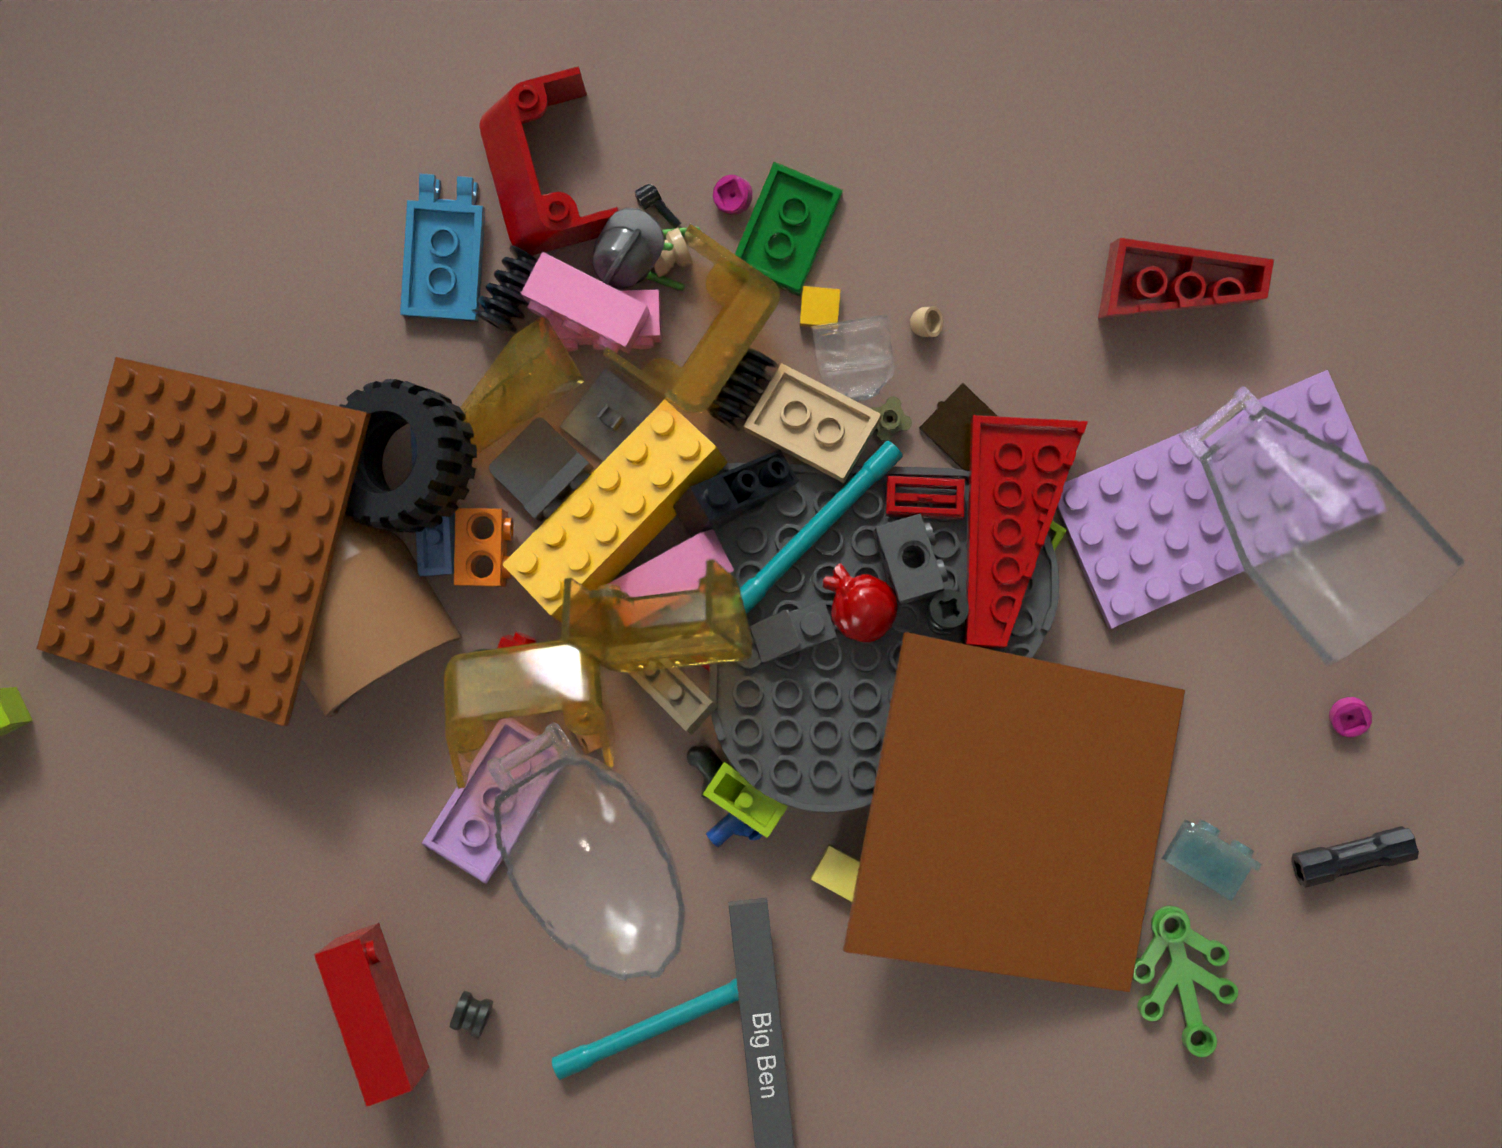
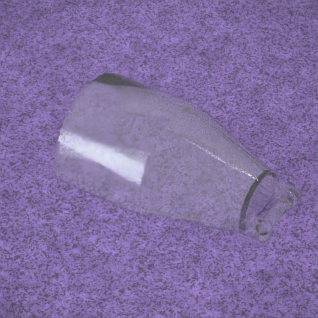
M1242 386L1233 393V399L1193 430L1189 428L1179 435V438L1201 463L1244 573L1322 663L1329 667L1367 644L1414 609L1448 581L1464 565L1465 561L1378 468L1367 462L1359 461L1343 452V449L1332 443H1326L1308 433L1307 429L1264 407L1246 387ZM1242 410H1245L1250 415L1211 447L1207 448L1204 445L1203 441Z

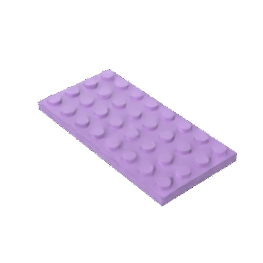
M1328 370L1065 482L1056 511L1063 527L1067 529V537L1108 629H1111L1389 509V506Z

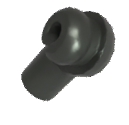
M705 745L692 746L687 752V761L691 766H695L704 776L701 797L707 798L703 793L723 762L711 748Z

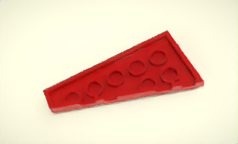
M972 416L970 429L966 600L969 604V613L965 620V645L988 648H1005L1007 646L1022 605V599L1029 580L1033 575L1038 555L1045 542L1064 490L1065 481L1073 465L1077 448L1088 421Z

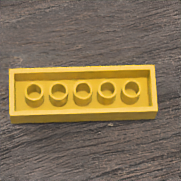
M664 399L502 565L552 617L568 626L606 588V585L612 582L677 515L673 506L688 488L715 477L728 461L707 437Z

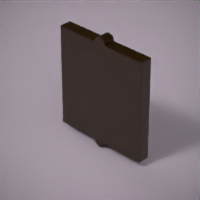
M962 383L944 402L939 401L937 403L938 409L919 429L962 470L969 471L971 418L973 415H997Z

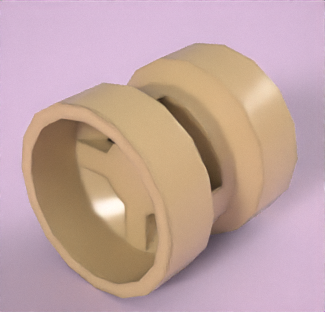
M679 228L668 231L664 243H672L673 249L671 251L662 250L660 257L653 266L658 278L668 274L670 268L674 267V263L680 267L693 263Z

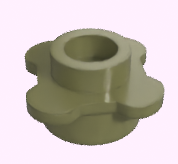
M889 397L882 406L870 408L881 414V421L876 430L878 431L877 437L882 441H890L894 434L899 431H907L911 427L912 420L902 411L901 400L897 397ZM892 416L893 421L887 422L886 417Z

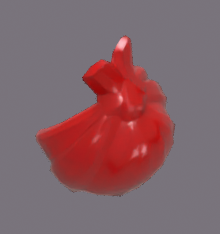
M841 563L837 564L833 571L834 576H826L823 579L822 586L824 589L835 592L831 611L833 624L844 636L855 641L871 642L880 639L892 627L897 616L898 603L891 587L883 580L868 574L852 578Z

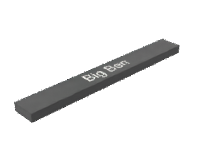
M767 897L728 902L755 1148H794Z

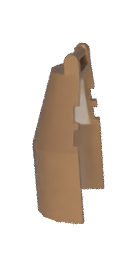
M345 514L302 673V679L323 714L328 718L339 713L337 707L392 670L442 644L462 638L426 577L419 576L417 562L404 541L390 530L362 525L355 522L352 516H346Z

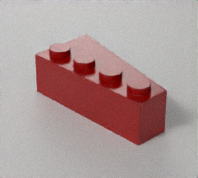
M1119 238L1110 243L1098 319L1254 303L1267 299L1274 259Z

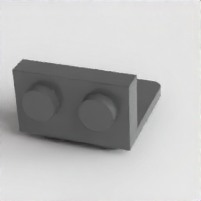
M541 417L534 419L489 466L490 473L524 505L523 508L533 518L540 522L545 517L548 518L563 503L562 500L572 490L575 491L590 476L589 473L594 469L579 452Z

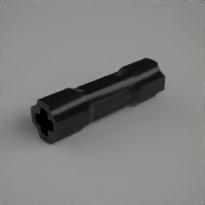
M1400 826L1374 833L1370 837L1326 848L1318 847L1292 854L1291 862L1299 884L1307 888L1334 881L1337 877L1360 871L1417 860L1419 851L1411 830Z

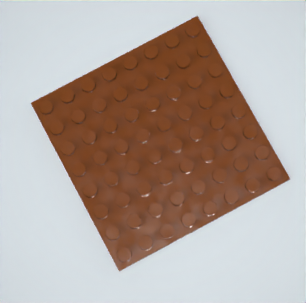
M115 357L36 649L281 726H289L371 414Z
M904 632L843 951L1130 992L1185 690Z

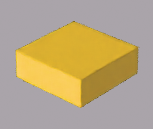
M803 286L799 326L837 329L841 289Z

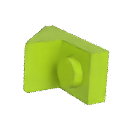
M725 761L703 793L704 796L766 838L769 837L789 807L757 790L740 775L733 765Z

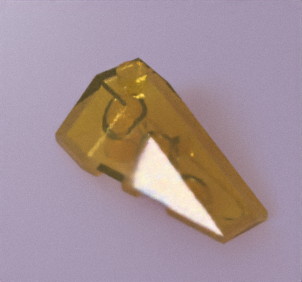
M540 317L515 334L460 408L466 416L463 422L471 424L474 432V437L470 441L471 444L477 445V454L585 382L548 319Z

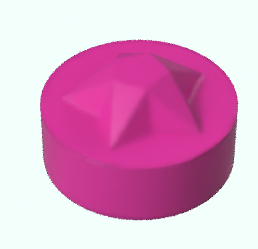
M726 175L719 179L714 187V203L724 213L732 215L741 214L748 209L752 202L753 192L751 185L742 177Z
M1346 697L1338 700L1331 707L1329 720L1340 735L1356 737L1362 735L1370 728L1372 714L1362 700L1355 697Z

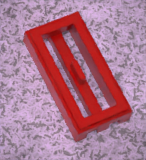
M887 476L885 516L910 517L921 514L922 518L962 520L964 518L965 479ZM895 487L956 490V495L895 493ZM895 502L955 504L956 509L895 506Z

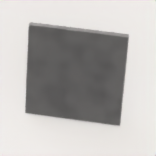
M605 368L559 427L604 461L657 407L609 369Z

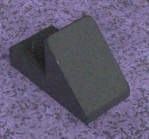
M824 600L790 612L788 609L783 610L750 626L763 664L837 638Z

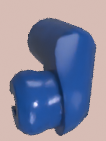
M728 813L706 833L707 837L716 847H720L732 835L748 837L749 840L753 841L762 837V834L731 813Z

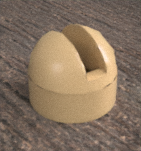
M935 306L921 307L914 311L910 318V328L920 337H936L940 334L943 327L941 311Z

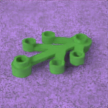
M1172 905L1163 906L1152 917L1151 929L1154 937L1142 957L1136 958L1133 979L1141 984L1149 983L1155 975L1154 966L1167 947L1171 961L1152 993L1140 998L1137 1008L1146 1020H1159L1164 1013L1163 1006L1177 985L1186 1027L1182 1032V1042L1193 1055L1206 1057L1211 1055L1216 1049L1217 1037L1202 1022L1193 980L1210 990L1213 996L1224 1004L1233 1003L1237 999L1238 988L1229 979L1218 978L1189 960L1184 943L1202 952L1205 960L1214 966H1222L1228 961L1229 950L1219 941H1210L1190 928V919L1182 909ZM1169 918H1174L1175 927L1170 931H1166L1164 929L1165 921ZM1215 947H1220V957L1211 959V950ZM1142 964L1147 965V973L1142 977H1138L1136 975L1137 967ZM1223 985H1229L1230 993L1225 997H1221L1219 994L1220 988ZM1150 1002H1155V1012L1146 1014V1005ZM1196 1031H1201L1202 1039L1197 1043H1192V1034Z

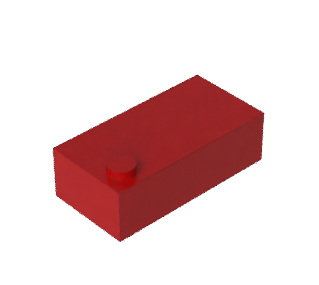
M376 923L335 938L314 954L366 1107L412 1091L429 1068L380 924Z

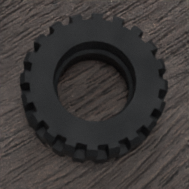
M385 379L383 382L374 381L366 384L363 387L364 391L356 389L346 398L348 403L346 405L340 404L339 406L367 412L371 416L345 515L352 516L355 522L362 525L396 532H422L425 527L432 529L440 525L443 521L441 516L451 517L458 510L457 501L459 499L465 500L470 489L466 488L469 478L474 479L476 468L472 467V460L477 458V445L471 444L470 439L474 437V432L471 424L463 422L466 419L465 413L459 406L452 404L451 399L447 396L408 381ZM409 424L417 442L416 461L408 478L399 487L391 490L383 474L382 460L384 450L393 434L401 427Z

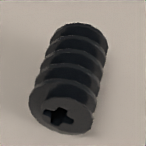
M512 245L509 249L516 259L504 257L501 261L508 272L501 270L494 272V277L500 285L493 283L486 285V290L492 298L480 296L478 299L484 311L476 309L471 311L502 331L506 330L516 333L518 329L511 322V318L524 320L526 317L518 308L520 304L526 306L529 304L523 298L521 292L538 260L526 251Z
M737 345L733 349L735 356L739 360L729 358L725 362L726 367L731 373L720 371L717 375L723 386L712 384L709 388L715 399L704 397L701 401L712 417L738 432L740 429L733 420L735 418L747 420L748 418L741 407L743 405L755 407L756 405L749 394L751 392L763 394L764 392L757 383L758 379L769 382L772 379L765 370L766 366L777 369L779 367L774 360L762 352L741 345Z

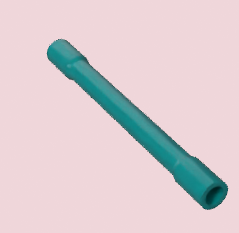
M886 441L863 464L862 469L753 578L749 579L725 603L726 606L742 620L801 556L876 481L881 480L903 457L902 452L892 442Z
M734 978L728 984L587 1045H580L553 1057L552 1066L557 1078L562 1080L591 1067L600 1060L739 1001L737 978Z

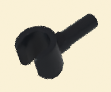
M646 184L635 191V196L643 210L655 205L657 211L673 228H678L682 222L668 209L654 185Z

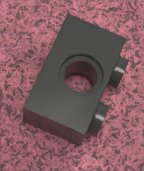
M921 514L875 527L872 535L888 585L896 597L897 607L935 596L937 592L945 589L944 582L948 581L946 568L941 559H935L932 545L936 544L935 535L929 522L924 523ZM906 551L916 552L921 557L922 565L918 568L907 567L902 561V554Z

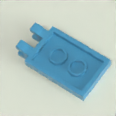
M419 173V200H407L400 315L405 317L478 322L479 317L471 310H479L478 299L481 287L486 210L483 206L475 205L478 183L474 182L473 177L457 176V200L439 199L441 181L436 179L434 174Z

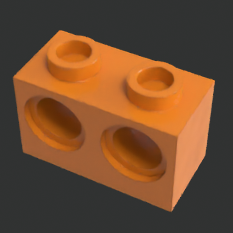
M458 508L455 512L454 585L506 587L507 579H512L511 573L502 565L510 557L507 556V541H512L514 535L513 518H508L507 511L492 508ZM491 519L494 524V532L489 538L481 539L477 534V526L482 520ZM488 556L493 562V571L489 576L482 578L476 571V564L479 559Z

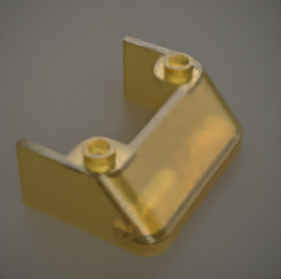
M690 224L686 229L684 241L690 248L714 263L706 278V290L714 301L723 306L682 368L669 359L656 358L650 361L642 371L608 347L605 348L602 354L605 363L649 393L662 400H667L670 404L685 412L698 414L710 407L778 306L780 292L774 281Z
M715 559L706 560V576L698 580V589L631 597L626 592L621 591V587L617 585L604 584L600 585L598 590L590 591L572 577L564 578L561 640L610 671L629 673L743 661L752 657V637L739 582Z
M576 637L463 653L453 656L447 662L443 675L445 736L458 789L466 788L473 758L472 751L479 749L485 741V721L562 710L565 724L573 733L582 736L600 734L606 768L614 767L615 733L602 662L597 645L590 639Z

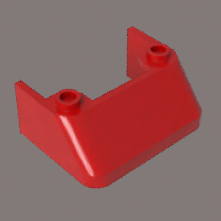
M579 66L519 82L482 115L479 123L481 137L510 242L513 246L526 251L532 256L598 238L609 218L616 211H619L618 207L580 217L577 205L570 195L564 192H552L541 195L522 124L541 118L548 106L587 96Z

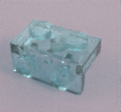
M1202 819L1199 820L1197 825L1184 820L1161 859L1232 901L1251 868L1259 871L1262 866L1261 863L1251 858L1255 851L1233 839L1230 845L1218 838L1221 831Z

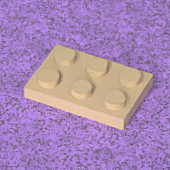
M781 363L743 427L745 432L844 483L881 421V414Z

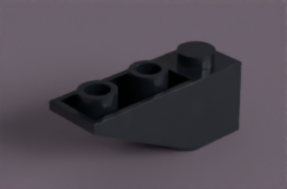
M779 449L689 487L674 504L673 508L692 538L697 534L714 530L797 484L799 480Z

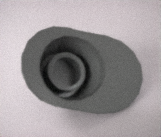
M624 208L616 211L609 218L593 249V268L603 283L613 288L624 289L642 282L648 276L664 247V233L658 221L649 213L638 208Z

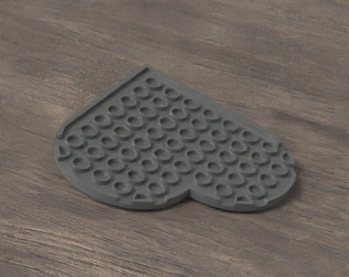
M727 463L715 476L745 463ZM789 464L799 480L797 484L727 524L714 529L734 571L723 576L722 579L725 584L712 591L709 697L718 707L712 712L711 717L717 738L731 764L745 780L764 795L790 807L814 812H841L871 804L904 632L965 644V621L949 632L934 629L926 617L927 605L934 597L931 596L898 606L897 616L892 627L880 639L871 642L855 641L844 636L833 624L837 635L836 639L764 664L761 661L750 626L783 610L788 609L790 612L823 600L831 618L835 592L822 587L823 579L826 576H834L833 571L836 565L840 563L846 568L852 578L868 574L888 584L872 534L877 526L907 517L885 516L887 476L965 479L964 518L962 520L922 519L924 523L929 522L935 535L936 544L932 545L935 559H941L946 568L948 581L944 582L945 589L956 590L966 598L969 471L933 467H892L881 480L876 481L801 556L742 620L725 603L749 579L753 578L863 466H854L846 481L842 483L810 465ZM895 487V493L956 495V490ZM895 502V506L956 509L955 504ZM1048 535L1038 555L1033 575L1026 588L1007 646L1005 648H980L1032 658L1042 644L1047 632L1050 631L1057 610L1060 583L1057 559ZM906 551L902 554V561L907 567L918 568L922 565L921 557L916 552Z

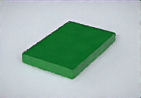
M773 162L731 261L730 268L800 296L843 194V190Z

